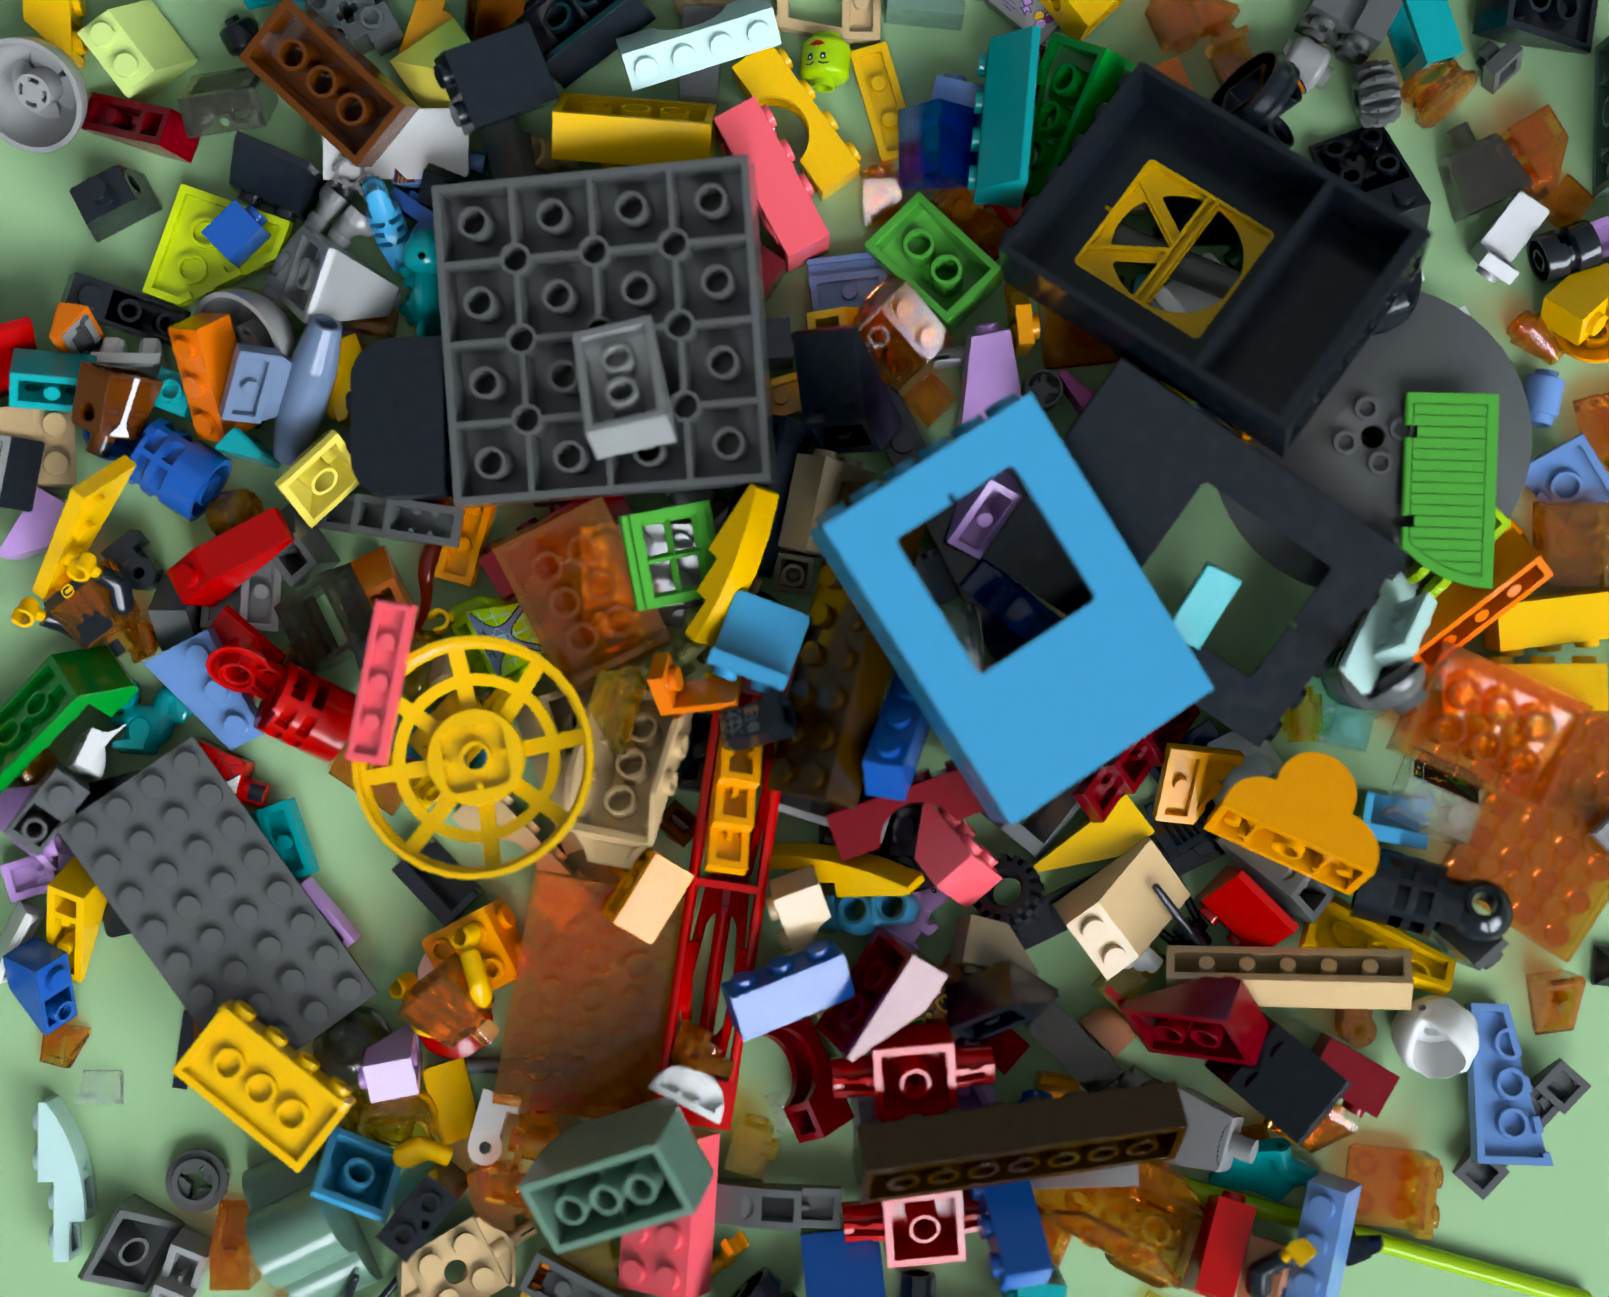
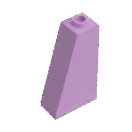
M998 321L976 325V332L966 334L956 427L979 414L985 419L987 416L983 411L984 409L1013 392L1016 393L1018 398L1022 397L1011 330L1005 326L999 327ZM1007 467L1003 470L1006 473L1015 472L1012 467Z

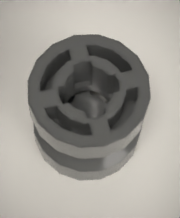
M1046 368L1038 369L1032 372L1024 382L1021 395L1024 396L1031 392L1042 411L1046 412L1052 409L1062 397L1064 390L1063 382L1060 376L1053 370Z

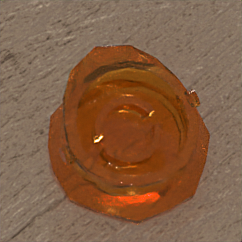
M1455 60L1437 63L1416 72L1403 83L1400 96L1403 102L1414 111L1415 123L1422 129L1438 125L1463 102L1477 84L1478 76L1475 70H1465Z

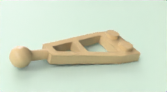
M674 0V8L678 15L683 17V5L722 7L723 10L727 3L737 0ZM777 0V15H775L778 31L811 38L812 34L818 31H834L839 33L848 44L880 43L881 0H842V28L789 18V0Z

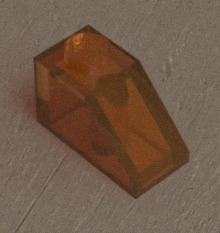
M221 1200L219 1203L209 1250L210 1291L250 1290L261 1279V1271L253 1258L245 1232V1219L250 1214L246 1200Z

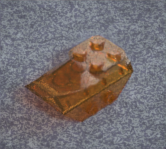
M1157 1161L1138 1164L1139 1186L1033 1190L1040 1219L1075 1236L1085 1245L1101 1250L1111 1265L1138 1280L1159 1289H1166L1170 1286L1180 1289L1206 1211L1183 1174L1171 1169L1166 1163Z

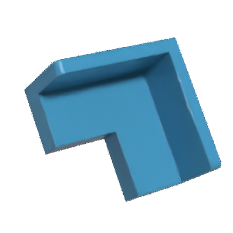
M1357 789V800L1352 814L1369 826L1377 841L1427 849L1429 834L1420 833L1425 806L1423 802L1377 794L1375 791Z

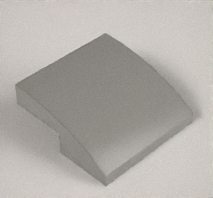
M272 560L215 607L201 606L200 627L208 628L222 609L229 605L258 631L279 632L283 576Z

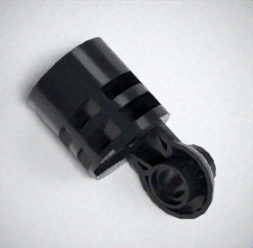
M1379 847V861L1374 875L1353 892L1349 916L1384 926L1389 925L1405 932L1418 933L1420 936L1427 938L1431 936L1435 923L1440 922L1451 925L1461 936L1471 941L1489 942L1499 939L1509 930L1513 921V905L1509 895L1492 881L1476 878L1465 881L1447 876L1448 865L1432 863L1422 858L1406 856L1403 853ZM1481 900L1486 902L1490 907L1491 914L1481 915L1477 913L1472 906V901Z

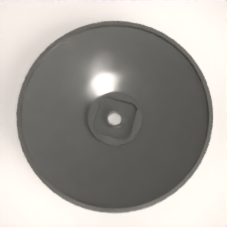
M1420 291L1417 305L1408 320H1405L1401 325L1389 332L1370 337L1283 458L1254 439L1247 441L1394 540L1400 546V527H1413V515H1401L1403 438L1416 437L1417 427L1404 426L1405 392L1500 394L1496 507L1508 519L1517 506L1526 483L1531 460L1532 424L1522 382L1512 362L1499 343L1476 320L1456 306ZM1213 414V417L1215 419H1217L1218 421L1226 425L1228 428L1233 430L1223 420H1221L1219 417ZM1367 427L1378 428L1383 434L1382 445L1377 448L1366 447L1361 440L1362 431ZM1218 490L1229 518L1254 551L1285 575L1314 588L1318 587L1330 570L1328 564ZM1407 552L1402 557L1405 564L1401 572L1404 575L1415 563V560ZM1430 571L1421 581L1412 585L1416 589L1423 588L1436 574Z

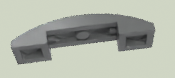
M1561 1058L1548 1065L1530 1080L1533 1091L1530 1092L1536 1116H1540L1543 1128L1559 1111L1565 1115L1591 1087L1586 1080ZM1470 1145L1452 1171L1455 1176L1482 1200L1510 1173L1506 1168L1508 1165L1471 1163Z

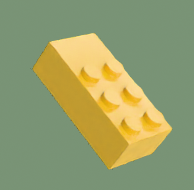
M563 92L552 111V159L598 162L604 168L624 167V165L637 166L713 158L715 150L713 118L716 117L717 104Z

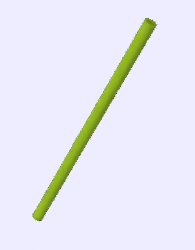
M1174 1174L1170 1185V1193L1206 1203L1209 1195L1222 1196L1223 1190L1235 1192L1246 1196L1245 1204L1257 1207L1255 1217L1299 1229L1301 1209L1178 1174ZM1358 1225L1353 1226L1357 1235H1382L1384 1248L1380 1253L1536 1297H1591L1590 1291Z

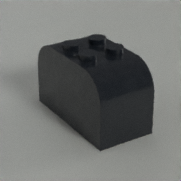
M442 336L387 338L373 342L356 358L351 371V391L347 392L346 408L349 415H351V430H348L346 434V447L348 453L351 454L353 473L365 489L385 499L413 500L454 506Z

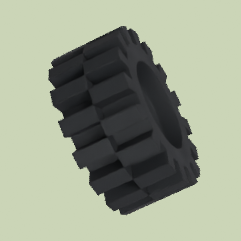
M1007 853L1000 854L1001 859H997L998 863L994 867L1003 879L1014 878L1019 881L1021 894L1018 900L1010 905L996 903L993 896L994 886L973 906L982 917L1005 922L1013 929L1020 928L1019 923L1024 922L1028 925L1032 922L1029 917L1033 913L1036 916L1040 913L1041 910L1038 908L1039 903L1044 904L1045 897L1042 895V891H1045L1039 874L1026 860L1023 861L1017 855H1013V858H1011Z

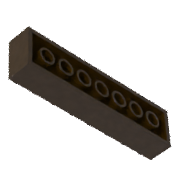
M842 482L836 506L843 503L845 508L852 504L848 497L871 483ZM926 520L900 536L897 541L913 569L915 568ZM823 556L808 616L810 623L800 648L788 696L794 702L799 736L777 741L766 789L796 799L856 809L864 780L863 759L878 721L891 662Z
M1155 1079L1146 1081L1136 1087L1124 1088L1121 1085H1112L1102 1089L1100 1092L1085 1094L1083 1091H1071L1058 1098L1045 1099L1042 1096H1034L1025 1099L1022 1103L1006 1105L1004 1102H992L980 1109L966 1110L965 1108L956 1107L938 1115L926 1116L923 1113H913L905 1116L902 1120L888 1122L884 1119L868 1120L862 1125L856 1126L852 1162L860 1204L862 1205L1175 1159L1189 1125L1176 1081L1163 1083L1162 1080Z

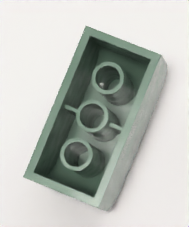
M660 1098L581 1123L566 1130L541 1150L519 1184L518 1189L555 1254H560L696 1213L713 1178L714 1171L676 1101L672 1098Z

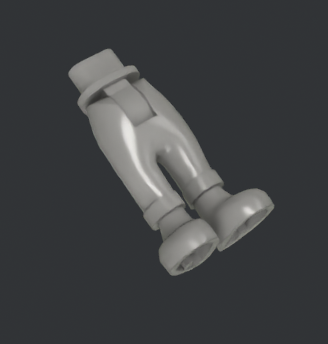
M325 183L319 190L320 203L317 211L312 210L302 224L311 227L323 235L331 226L332 220L338 215H342L335 228L332 227L328 232L326 238L343 249H347L352 243L350 239L356 235L368 238L374 237L365 214L353 206L349 200L333 189L328 183ZM302 225L277 256L271 273L264 278L267 284L261 292L276 300H280L279 295Z

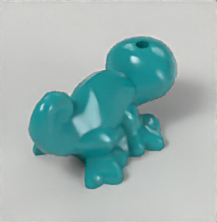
M420 228L408 238L403 247L402 260L404 265L398 268V273L405 277L403 284L406 288L410 289V292L406 295V302L399 306V312L406 317L409 326H413L414 323L416 324L415 337L436 336L441 324L435 233L433 228Z

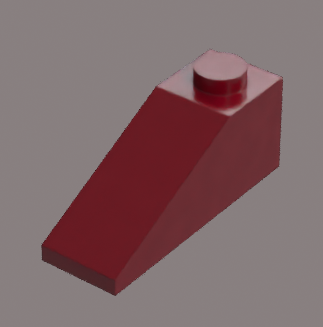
M92 92L88 102L85 121L81 129L162 157L192 163L204 127L172 108Z

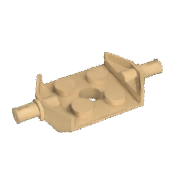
M474 1214L421 1246L407 1263L402 1259L398 1260V1295L395 1297H490L508 1285L514 1287L515 1249L517 1245L536 1235L537 1231L533 1228L534 1225L530 1219L511 1231L507 1229L502 1231L477 1214ZM453 1260H461L465 1267L462 1277L456 1281L446 1280L444 1276L446 1265Z

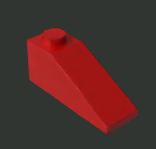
M272 507L192 549L167 570L166 573L183 604L215 607L291 544L295 538L279 509Z

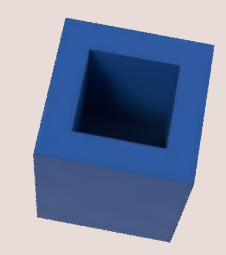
M235 199L201 232L238 268L272 236L263 227L267 220L251 204L244 208Z

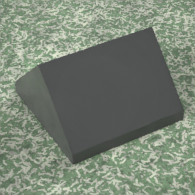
M134 1193L117 1205L78 1274L79 1279L147 1293L166 1260L170 1244L185 1226V1223L178 1217Z

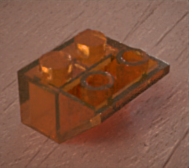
M889 275L862 301L852 325H857L878 371L897 392L954 338L910 283L894 275Z

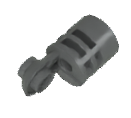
M1349 639L1343 646L1337 644L1328 655L1331 658V662L1321 675L1322 684L1327 695L1338 706L1351 711L1388 710L1393 708L1399 716L1412 710L1429 696L1423 688L1426 679L1424 661L1414 663L1412 658L1405 662L1397 661L1382 667L1371 692L1364 695L1361 694L1352 682L1345 677L1339 667L1352 639Z

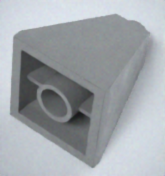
M302 225L279 299L303 323L308 324L311 316L317 314L330 316L340 322L389 316L391 310H395L400 303L401 290L389 278L311 227Z

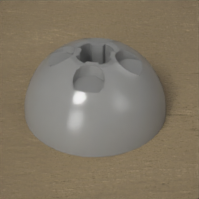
M17 35L0 39V138L16 148L34 153L52 152L62 148L77 135L87 114L88 92L81 71L67 53L58 46L41 38Z
M244 289L219 290L205 296L195 309L194 315L200 312L230 314L237 343L276 348L277 351L288 358H291L297 346L294 329L286 314L277 304L259 293Z

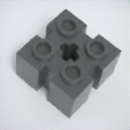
M305 0L363 55L376 49L380 56H383L402 44L404 34L385 0ZM354 16L355 20L351 23H347V20L350 17Z
M1310 0L1294 31L1308 36L1321 45L1325 43L1335 49L1334 55L1339 61L1347 65H1362L1369 58L1371 52L1373 53L1381 44L1403 1Z

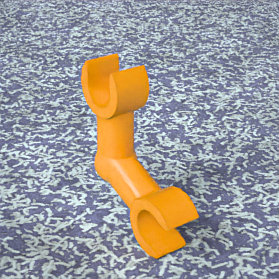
M739 1230L737 1235L729 1241L725 1238L720 1243L722 1249L717 1255L712 1257L711 1277L724 1268L733 1265L736 1256L750 1245L742 1230Z

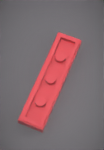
M375 599L345 753V759L388 766L418 607L415 605Z

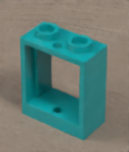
M1401 0L1403 4L1387 31V35L1405 87L1442 75L1465 52L1447 0Z

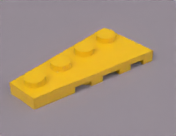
M123 455L71 489L32 588V592L43 601L73 580L66 574V568L72 558L78 559L81 554L88 552L137 466L126 455Z
M1335 896L1315 923L1304 922L1298 948L1411 949L1413 988L1445 996L1452 989L1456 965L1455 959L1392 926H1384L1349 916L1351 905Z

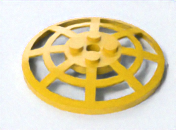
M480 635L450 637L427 644L409 654L405 676L425 662L448 653L454 677L445 679L432 686L419 696L413 704L401 696L398 714L403 719L394 740L393 766L368 770V763L351 760L352 779L358 802L370 826L381 840L402 859L422 870L443 877L468 880L494 878L518 871L539 860L558 845L574 826L585 806L593 781L595 763L593 732L587 711L577 691L563 673L543 656L521 644L499 637ZM486 649L501 651L520 657L529 662V665L518 683L492 674H470L465 650ZM543 672L556 683L567 697L577 717L580 729L557 734L556 727L548 711L538 698L531 693ZM473 686L498 688L510 693V696L498 714L478 709ZM457 690L461 708L460 712L448 717L442 723L424 712L439 697ZM524 703L538 718L545 733L544 737L523 741L519 731L512 724ZM414 725L432 736L428 746L427 760L406 763L408 740ZM583 745L582 778L576 798L569 811H567L550 799L559 776L560 750ZM475 746H481L487 753V761L480 769H472L466 760L468 751ZM548 752L547 774L539 791L522 779L526 757ZM431 776L435 786L443 794L430 812L417 799L409 779ZM396 782L397 789L405 805L421 822L407 842L395 833L383 817L374 799L371 786ZM511 792L530 804L527 810L514 820L502 826L497 825L494 803L504 799ZM457 803L478 806L481 830L460 829L443 821ZM540 812L559 825L536 848L516 859L502 863L499 839L521 830L535 819ZM435 832L456 841L483 842L485 866L467 867L450 865L432 859L420 851Z

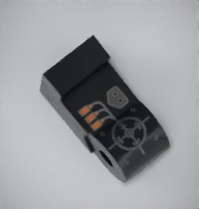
M778 690L762 694L761 700L745 704L743 707L728 708L718 715L722 747L727 750H746L799 736L794 702Z

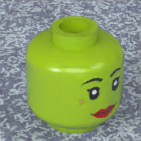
M818 31L813 33L812 37L805 40L801 47V78L812 85L814 91L820 93L834 92L836 87L847 82L850 76L851 64L850 45L842 39L839 33L834 31Z

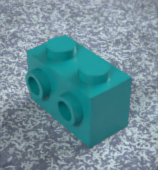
M14 348L10 368L9 407L72 412L81 361L97 363V356Z

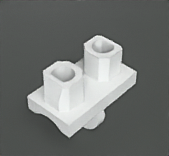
M105 337L100 351L90 353V355L97 356V363L135 368L154 378H157L160 367L169 369L165 362V349L157 338H143L140 340L138 353H128V345L125 340L118 337Z

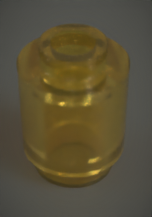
M1304 687L1307 690V694L1295 710L1288 708L1283 715V732L1288 733V742L1320 741L1319 731H1323L1322 694H1314L1313 687Z

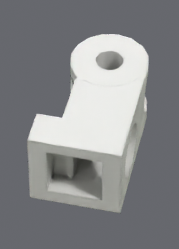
M483 1089L468 1142L467 1151L473 1162L482 1166H490L496 1164L501 1159L504 1153L502 1135L508 1114H520L523 1103L522 1098Z

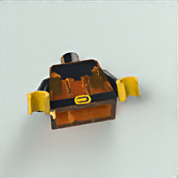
M86 552L81 554L78 559L72 558L66 568V574L73 580L43 603L45 606L44 610L40 609V604L36 599L26 597L14 609L11 620L20 627H30L34 624L35 620H38L40 626L63 633L75 640L82 649L86 650L106 642L115 657L120 658L137 647L125 627L140 616V609L134 599L131 581L121 574L114 559L109 558L96 564V557L92 553Z

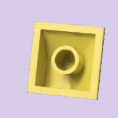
M454 18L390 60V63L422 109L449 108L450 104H452L446 89H442L437 83L434 75V59L445 50L471 42Z
M332 429L325 431L303 451L274 484L304 522L312 529L360 483L353 473L351 454L348 453L345 442Z

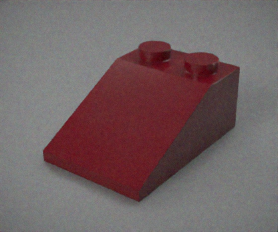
M879 926L849 973L856 996L826 1008L815 1027L846 1059L853 1062L926 1011L933 999L940 994L943 984L949 975L916 947Z
M1204 976L1122 1001L1119 1008L1148 1052L1255 1066L1269 1028L1267 1020L1244 982L1232 976H1224L1222 978Z

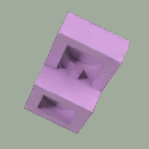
M67 844L63 845V852L61 855H58V870L49 871L31 856L0 866L11 904L47 892V885L73 857H76Z

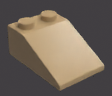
M0 407L1 435L45 443L37 487L56 490H71L77 484L75 424L71 420L72 412Z
M1149 836L1053 904L1067 928L1107 980L1140 958L1172 919V915L1152 889V885L1155 883L1159 884L1178 910L1191 895Z

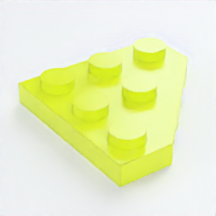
M181 183L142 293L183 308L204 298L207 292L219 291L221 288H225L273 265L279 253L288 243L294 224L289 220L257 210L267 220L263 227L272 236L238 268L201 233L232 201Z

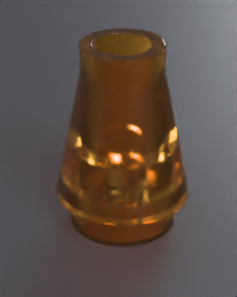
M1526 310L1519 314L1507 328L1506 334L1511 338L1510 343L1540 358L1548 365L1556 363L1564 354L1559 348L1555 335L1539 313L1533 314Z

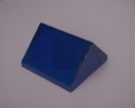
M938 98L898 109L899 189L967 188L969 165H977V152L970 151L973 127H977L974 108Z

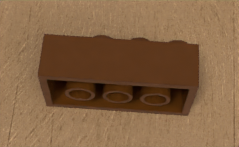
M282 0L238 57L356 167H372L420 108L305 0Z

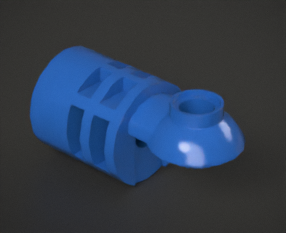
M158 418L151 424L146 422L140 437L136 440L115 439L110 457H100L108 461L117 460L123 455L129 457L137 466L127 482L131 485H140L142 492L148 496L156 495L162 505L189 522L199 519L212 506L223 490L232 469V462L229 458L202 441H192V436L185 430L176 431L172 422L166 418ZM82 428L83 438L87 445L91 432Z

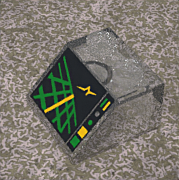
M1409 743L1381 814L1424 834H1429V836L1451 846L1468 844L1482 810V774L1413 743Z

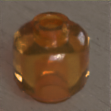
M246 488L219 492L211 498L207 505V523L212 533L218 536L264 512L265 507L260 497L254 491Z

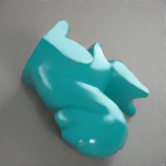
M135 682L139 690L126 705L116 712L122 715L108 720V723L113 724L114 727L126 724L123 727V738L115 740L112 743V748L119 749L120 753L153 756L157 754L158 748L170 739L175 724H185L187 719L193 717L194 714L165 685L156 692L152 705L141 704L140 685L138 682Z

